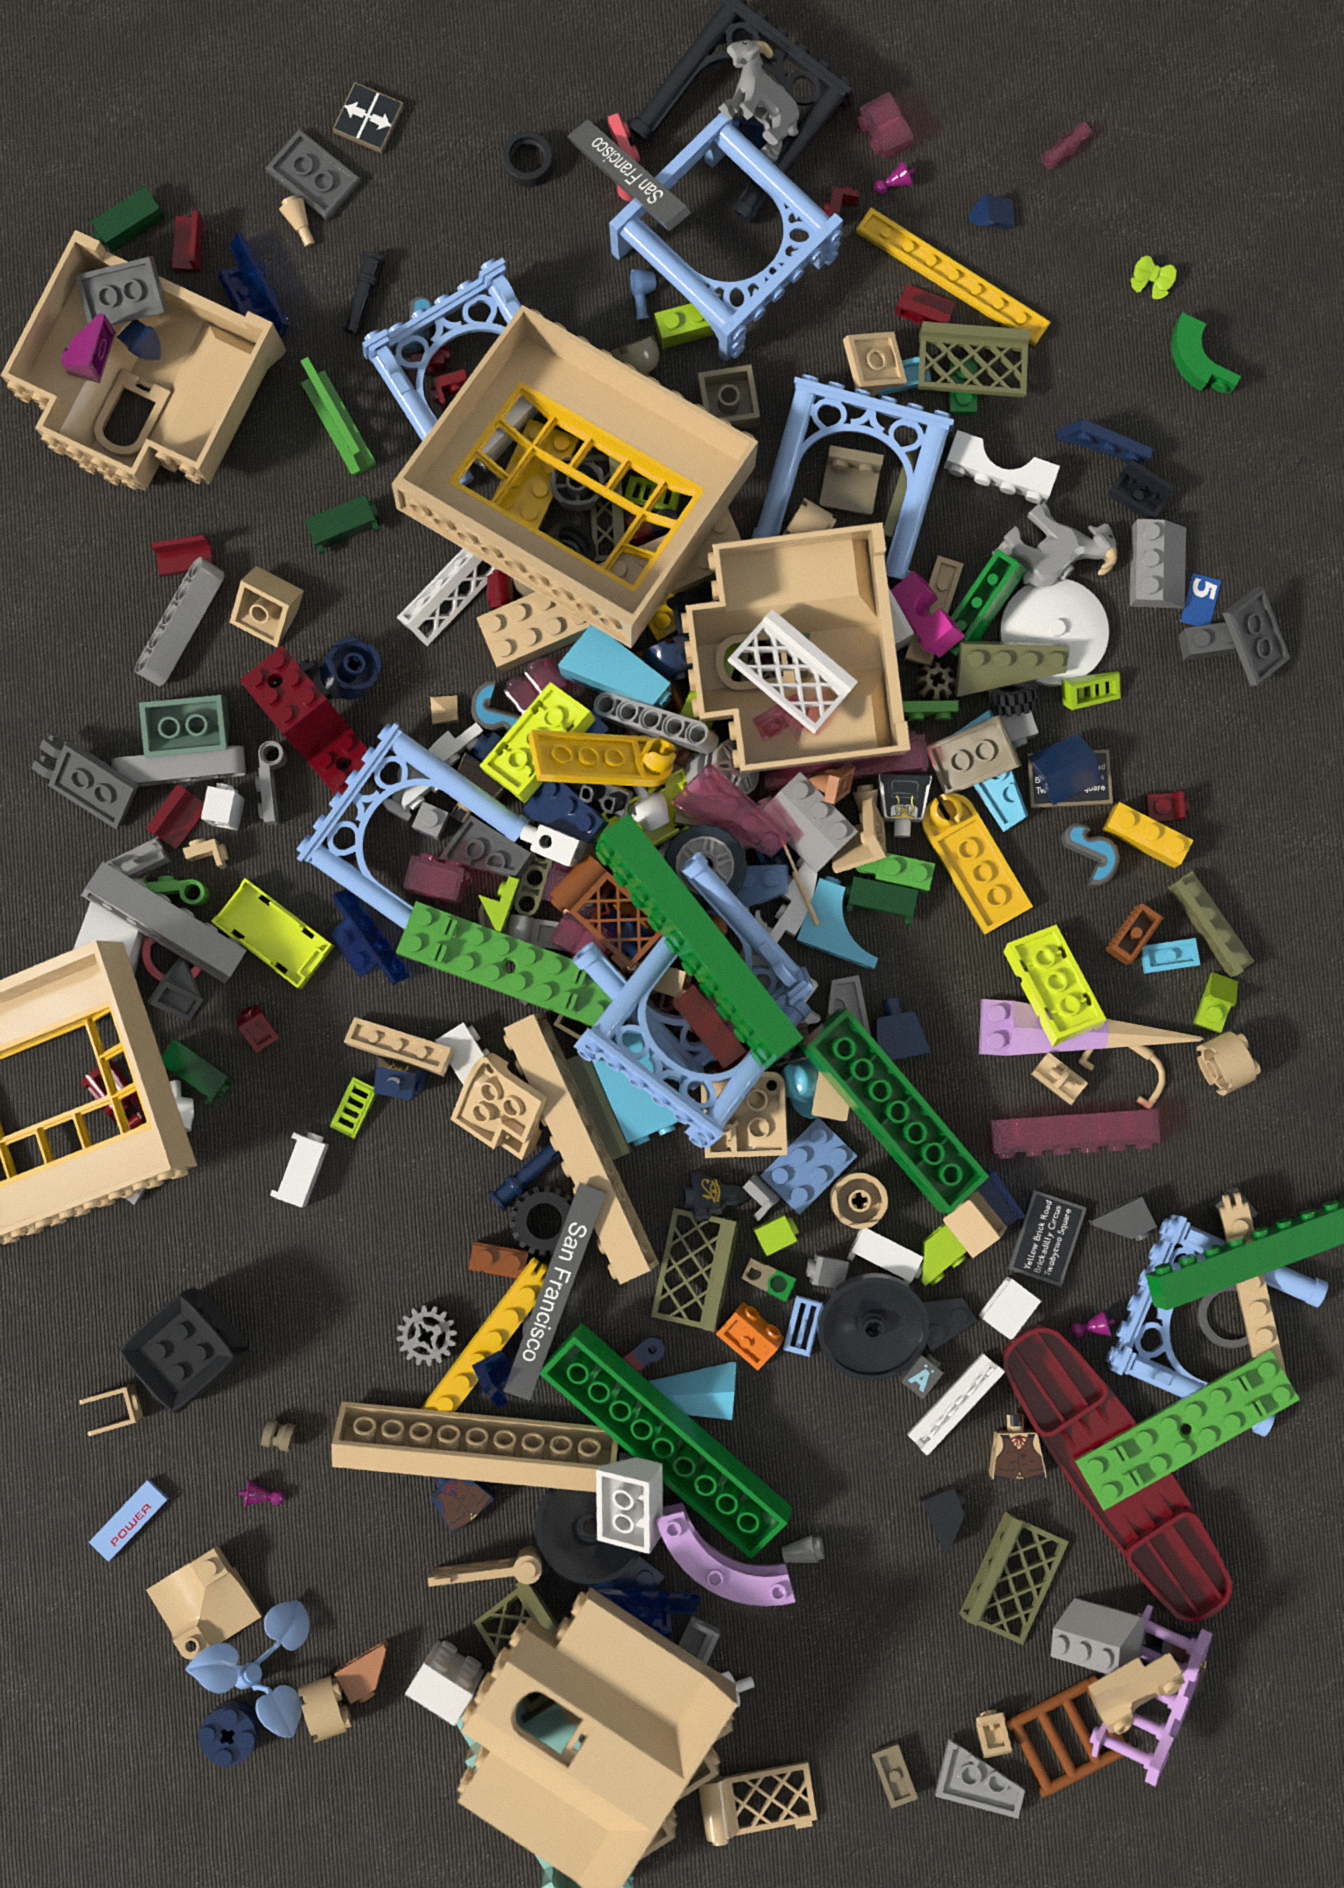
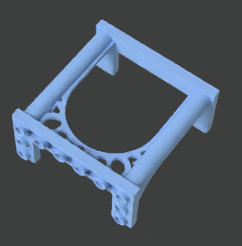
M721 112L655 179L669 190L704 155L705 162L713 168L727 154L770 195L780 211L783 221V240L776 257L769 266L751 278L736 282H722L707 278L691 268L640 219L647 211L634 199L609 223L611 253L620 260L632 247L635 248L701 313L719 340L718 356L727 362L731 357L737 358L744 350L746 325L751 320L757 321L766 310L764 307L771 300L776 302L785 292L783 288L790 281L795 283L804 273L803 268L809 262L820 269L825 263L830 265L838 256L837 251L842 235L843 220L836 213L830 218L732 125V119L728 120ZM791 215H793L796 221L798 219H800L801 221L794 222L791 224L788 219ZM794 230H804L809 234V238L804 242H795L789 235ZM790 247L797 249L791 252V256H787L785 253ZM775 269L776 272L772 275L769 270ZM751 285L758 286L759 289H754L753 295L750 297L748 288ZM717 289L724 290L723 301L719 299L721 295L714 291ZM735 289H739L744 295V302L740 307H734L730 302V294Z

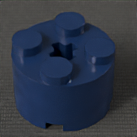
M346 637L337 641L320 663V678L324 687L333 698L357 699L363 696L375 683L381 670V659L371 644L367 645L356 637Z
M233 1700L224 1701L217 1705L202 1723L198 1733L200 1747L205 1756L218 1766L236 1765L245 1760L258 1743L261 1721L257 1716L256 1710L248 1703ZM233 1730V1731L235 1732V1734H234V1736H233V1735H230V1736H229V1735L226 1733V1731L229 1732V1731Z

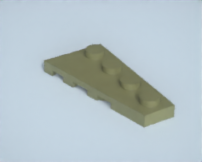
M960 641L954 694L959 697L1066 673L1070 646L1067 643Z

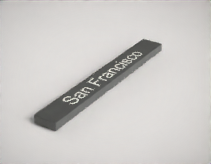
M587 119L567 136L575 147L668 231L690 215L689 209L683 202L590 120Z
M579 1182L503 1392L530 1401L605 1198V1190Z

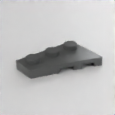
M469 814L466 821L438 859L448 864L520 879L535 856Z

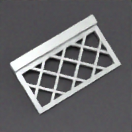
M773 609L770 610L762 622L727 660L813 734L858 682ZM763 632L770 638L771 646H758L757 635ZM741 653H753L755 665H746L738 657ZM759 653H772L774 665H761ZM778 653L789 654L792 657L793 665H780ZM762 671H775L776 683H767L762 677ZM781 671H794L795 683H782ZM800 671H809L813 675L814 683H801ZM783 689H796L798 702L788 701L784 697ZM802 689H815L817 701L804 702ZM821 689H830L838 696L835 701H823ZM818 707L819 720L816 723L806 716L805 708Z
M982 1353L907 1435L926 1455H929L1004 1374V1371Z

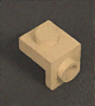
M205 838L196 839L189 842V847L183 848L185 858L190 862L214 855L216 865L219 868L227 867L225 860L229 859L227 849L224 844L220 845V842L216 839L205 841Z
M996 1710L982 1712L980 1714L981 1717L976 1718V1728L984 1758L1012 1753L1004 1713H997Z

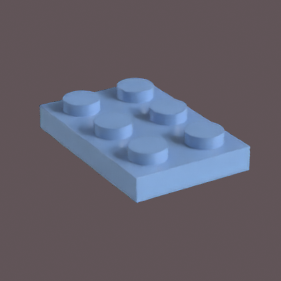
M818 1117L788 1147V1155H780L760 1177L800 1215L857 1155Z

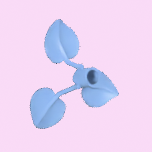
M298 1600L279 1603L268 1611L264 1620L265 1632L269 1638L277 1641L254 1662H249L242 1666L236 1665L238 1661L237 1650L229 1644L216 1643L199 1652L186 1668V1671L194 1676L203 1687L214 1693L227 1692L234 1685L239 1689L252 1687L254 1691L261 1690L266 1692L267 1694L261 1696L256 1702L257 1716L262 1724L271 1732L285 1738H291L295 1735L302 1714L301 1698L293 1688L286 1685L276 1687L273 1692L270 1687L260 1685L262 1670L259 1665L280 1644L287 1650L292 1651L299 1648L307 1639L309 1618L303 1604Z

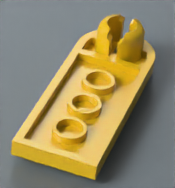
M529 418L522 435L528 441L533 442L545 424ZM554 428L540 448L559 460H563L574 455L579 444V438ZM517 444L505 470L507 473H511L526 452L519 444ZM533 457L499 507L539 530L554 499L550 486L551 473L554 467L537 457ZM502 480L500 481V483H499V485H498V487H497L496 492L499 490V488H500L501 485L503 484V481H502Z
M531 730L528 736L537 781L657 787L663 785L668 780L673 770V762L677 756L674 753L676 750L675 746L669 740L661 737L650 738L644 736Z
M942 794L939 796V800L950 819H945L938 807L939 802L935 798L925 808L924 817L921 821L922 828L985 935L1033 906L973 804L960 794Z

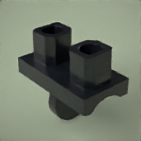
M583 784L579 799L605 812L623 818L628 814V804L632 798L633 791L622 787V785Z

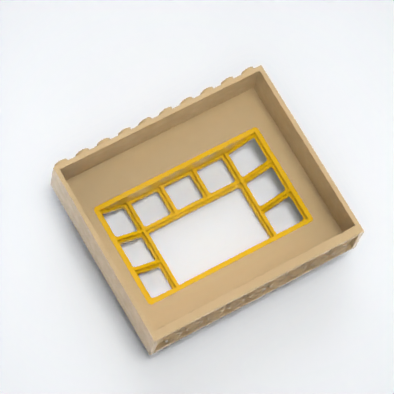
M521 305L393 481L392 488L398 510L629 648H632L755 468L758 441L750 433L741 432L732 427L726 419L711 415L703 406L687 401L679 392L675 390L670 391L661 386L655 378L646 377L637 372L631 364H623L616 360L608 351L604 349L599 350L592 346L584 337L573 335L560 323H553L544 318L539 311L528 309ZM520 396L548 419L533 442L528 441L505 420V417ZM555 426L563 428L584 441L569 464L564 463L540 448ZM498 427L526 451L511 473H507L483 452L484 446ZM592 447L621 462L606 485L598 483L577 470ZM533 457H537L636 516L602 567L499 507ZM475 459L479 460L503 481V484L491 501L460 483L461 478ZM628 469H633L658 484L643 507H639L614 492V489ZM666 490L692 496V499L676 520L651 512ZM644 522L670 528V531L655 552L629 545ZM623 553L648 561L633 584H629L610 572Z
M95 940L0 980V1060L86 1026L108 1093L103 1098L5 1136L0 1122V1157L7 1176L6 1180L0 1182V1244L6 1245L18 1241L19 1236L25 1234L27 1236L43 1231L42 1227L48 1225L56 1226L67 1221L66 1218L88 1214L92 1208L97 1206L101 1208L115 1203V1199L121 1197L124 1199L137 1195L139 1190L146 1187L151 1189L164 1184L163 1180L170 1178L173 1180L188 1175L187 1169L197 1166L123 942ZM111 1012L120 1043L105 1051L96 1021ZM124 1052L134 1082L118 1091L109 1066V1060ZM137 1091L147 1122L130 1130L121 1100ZM111 1104L121 1134L92 1145L84 1115ZM73 1119L82 1150L55 1160L46 1130ZM35 1134L45 1164L18 1175L9 1145Z

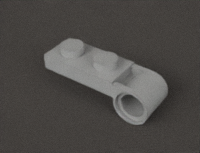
M266 741L260 746L258 751L260 768H258L259 776H255V785L257 792H261L262 803H258L259 817L264 819V822L270 826L279 824L274 769H280L286 764L287 753L279 743ZM272 749H278L279 757L275 761H267V753Z
M511 914L509 915L506 935L541 948L573 953L586 927Z

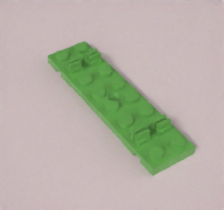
M417 901L396 950V954L427 964L435 969L572 1020L580 1021L591 1027L594 1026L613 1001L584 969L580 970L572 961L573 959ZM507 962L515 964L513 971L509 972L505 969Z
M1268 1349L1250 1359L1244 1365H1239L1170 1406L1105 1441L1103 1445L1096 1449H1091L1075 1458L1074 1461L1102 1509L1106 1510L1300 1399L1274 1354ZM1184 1424H1189L1191 1426L1190 1433L1183 1434L1181 1427Z

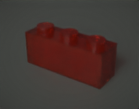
M693 984L688 985L669 1001L722 1068L725 1069L746 1052Z

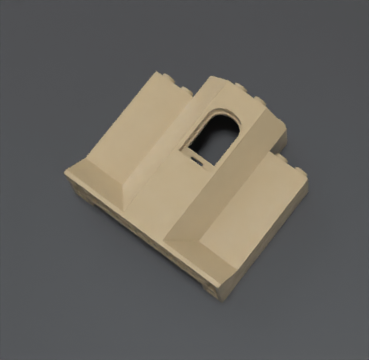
M75 230L1 374V377L8 383L6 387L15 392V397L26 403H30L31 400L39 403L38 407L43 410V413L35 429L41 434V440L49 444V449L60 455H68L80 464V468L91 474H95L96 471L103 474V478L118 486L121 482L135 490L137 488L147 490L159 465L172 472H176L178 469L186 473V478L197 484H200L201 481L210 484L267 370L286 352V348L273 322L249 311L246 316H242L159 276L168 312L138 320L147 327L151 326L155 329L160 340L161 358L159 360L139 358L128 351V348L121 343L117 336L131 322L129 321L112 325L116 334L100 383L69 375L61 362L62 353L65 348L69 347L71 339L88 324L75 275L128 262L107 252L100 241ZM139 385V386H141V387H143V388L149 390L150 392L148 393V392H146V391H144V390H142V389H140V388H138V387H136V386ZM124 389L155 402L137 441L130 446L115 445L108 441L104 435V428Z
M883 522L712 544L713 552L708 553V564L710 573H715L716 580L711 581L713 601L717 602L686 605V613H681L683 633H689L690 641H685L684 643L687 664L693 663V669L688 670L690 690L697 693V697L691 698L694 717L699 716L701 722L725 719L734 720L729 722L730 740H736L737 749L732 750L734 768H739L740 774L869 757L902 755L910 750L908 725L907 721H904L884 558L886 546ZM771 609L800 633H810V641L858 681L814 734L752 681H733L725 671L724 655L729 646L743 643ZM763 632L757 635V641L770 640ZM781 653L782 665H788L787 653ZM783 671L782 683H795L794 671ZM808 671L807 678H801V683H814L813 675ZM776 677L764 679L767 683H776ZM783 689L784 697L788 701L798 702L796 689ZM802 689L804 702L817 701L815 689ZM821 689L823 701H835L838 696L830 689ZM818 707L805 708L806 716L816 723L819 720Z
M589 1588L586 1594L581 1592L572 1605L571 1613L573 1615L570 1619L566 1616L556 1630V1635L530 1617L525 1625L520 1622L511 1636L509 1642L511 1647L509 1649L506 1647L502 1649L495 1660L492 1673L488 1672L479 1685L476 1698L472 1697L460 1718L463 1721L461 1732L482 1746L476 1755L477 1758L473 1764L475 1765L474 1769L469 1766L460 1780L461 1783L457 1789L461 1792L458 1803L576 1881L582 1888H622L738 1703L735 1683L592 1588ZM535 1691L542 1692L583 1719L561 1754L517 1724L515 1717L516 1708L527 1694ZM584 1734L587 1737L577 1751L573 1746L580 1735Z

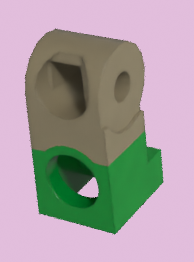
M750 1258L741 1277L745 1281L785 1302L788 1301L798 1280L753 1258Z

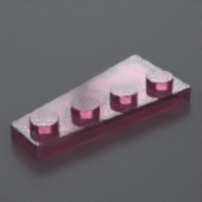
M710 762L671 801V804L706 823L728 830L738 840L770 857L778 852L791 838L790 833Z

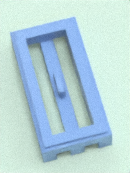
M796 1295L783 1350L810 1357L817 1331V1318L823 1302ZM805 1303L795 1347L790 1346L800 1305ZM811 1305L816 1306L806 1349H801Z

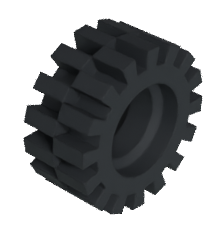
M1031 680L988 690L990 708L994 715L1004 716L1006 714L1007 717H1012V714H1016V716H1020L1021 713H1030V710L1034 711L1036 707L1040 706L1037 681Z

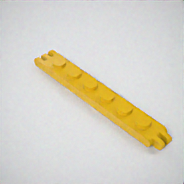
M535 1258L530 1260L421 1409L455 1412L534 1307L544 1280L543 1275L548 1268L546 1265L541 1264L535 1272L534 1269L539 1261Z

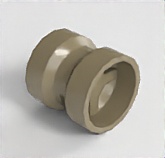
M269 1418L263 1431L261 1446L268 1448L276 1446L281 1451L289 1452L295 1437L296 1425L290 1423L285 1425L279 1424L277 1420Z

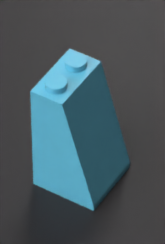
M591 624L558 664L560 674L564 679L598 693L609 692L663 710L672 700L670 697L672 694L671 683L613 637Z
M628 1033L622 1036L623 1045L629 1048L630 1051L637 1053L642 1051L643 1044L640 1035ZM648 1051L642 1059L637 1061L653 1072V1065L649 1060L651 1055ZM601 1057L597 1063L593 1062L627 1144L633 1142L634 1146L649 1141L648 1135L659 1131L661 1136L675 1130L674 1124L678 1120L673 1116V1112L666 1106L661 1107L651 1099V1095L648 1092L631 1085L628 1077L620 1071L616 1072L609 1068L604 1058Z

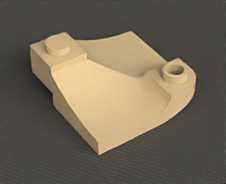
M488 1053L480 1058L470 1070L451 1120L492 1149L501 1145L523 1160L534 1151L542 1130L539 1129V1123L547 1097L512 1074L507 1068L509 1064L507 1061L496 1054Z
M763 1072L722 1130L724 1133L722 1137L708 1149H705V1158L788 1155L786 1083L782 1075L777 1072ZM730 1079L713 1083L716 1090V1098ZM770 1080H774L777 1083V1088L774 1091H770L767 1088V1083ZM701 1083V1103H705L708 1099V1094Z
M218 1545L146 1590L169 1627L173 1636V1642L180 1654L190 1660L203 1649L223 1642L263 1616L262 1611L236 1568L231 1567ZM188 1641L196 1643L197 1647L195 1650H191L188 1647Z
M1168 1653L1143 1666L1139 1658H1136L1089 1685L1088 1688L1095 1708L1110 1733L1122 1734L1129 1730L1131 1724L1135 1722L1133 1713L1136 1708L1158 1695L1162 1697L1165 1694L1172 1695L1181 1689L1185 1681L1179 1666L1171 1654Z

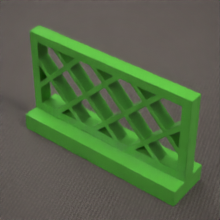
M308 357L301 360L309 379L301 382V385L353 478L376 466L377 464L325 370L317 374Z

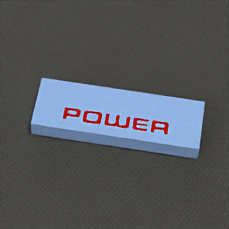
M148 1479L89 1543L109 1562L169 1498Z

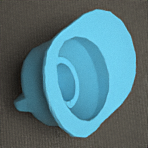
M796 1054L789 1059L780 1074L786 1083V1096L790 1098L795 1110L801 1116L808 1119L818 1118L819 1116H814L811 1112L819 1070L805 1054Z

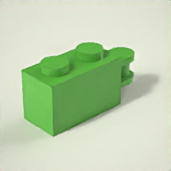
M886 853V858L855 868L860 873L873 875L874 881L917 889L918 892L926 894L930 890L935 863Z

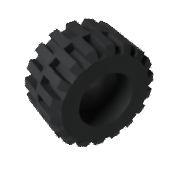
M546 1185L532 1188L522 1194L516 1201L510 1215V1227L519 1245L531 1254L552 1256L573 1197L565 1190ZM541 1204L555 1206L562 1215L560 1230L550 1237L537 1235L530 1226V1214L535 1207Z

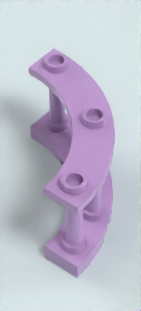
M683 1501L663 1506V1516L656 1518L660 1534L674 1559L696 1582L721 1597L739 1603L758 1606L795 1603L785 1562L776 1564H747L734 1560L713 1546H710L701 1537L691 1522Z
M1147 1605L1143 1614H1137L1144 1617L1142 1643L1147 1632L1187 1650L1186 1654L1191 1655L1188 1663L1184 1662L1182 1664L1175 1661L1183 1673L1185 1683L1182 1684L1178 1693L1154 1697L1168 1704V1708L1172 1709L1167 1724L1162 1722L1160 1725L1135 1712L1133 1713L1135 1722L1132 1724L1156 1735V1739L1160 1740L1155 1753L1149 1752L1147 1754L1108 1735V1730L1104 1723H1102L1101 1727L1095 1726L1090 1742L1094 1744L1091 1756L1097 1758L1102 1745L1143 1764V1768L1148 1770L1145 1782L1156 1786L1170 1754L1169 1749L1174 1740L1171 1736L1177 1737L1200 1676L1198 1672L1201 1663L1206 1658L1213 1634L1202 1629L1197 1639L1193 1637L1188 1639L1149 1621L1153 1606ZM1142 1646L1141 1658L1152 1662L1163 1656L1156 1651Z

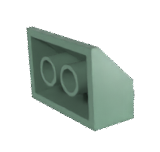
M215 695L139 703L144 758L228 750L230 723L226 696Z

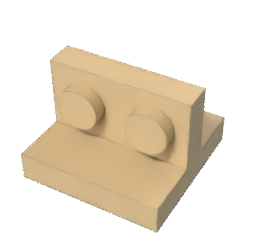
M894 332L847 335L843 339L855 389L868 391L871 393L870 397L873 398L884 388L902 387L907 383Z

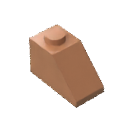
M387 1639L338 1667L334 1673L350 1703L357 1700L362 1703L375 1695L373 1690L379 1684L389 1647Z

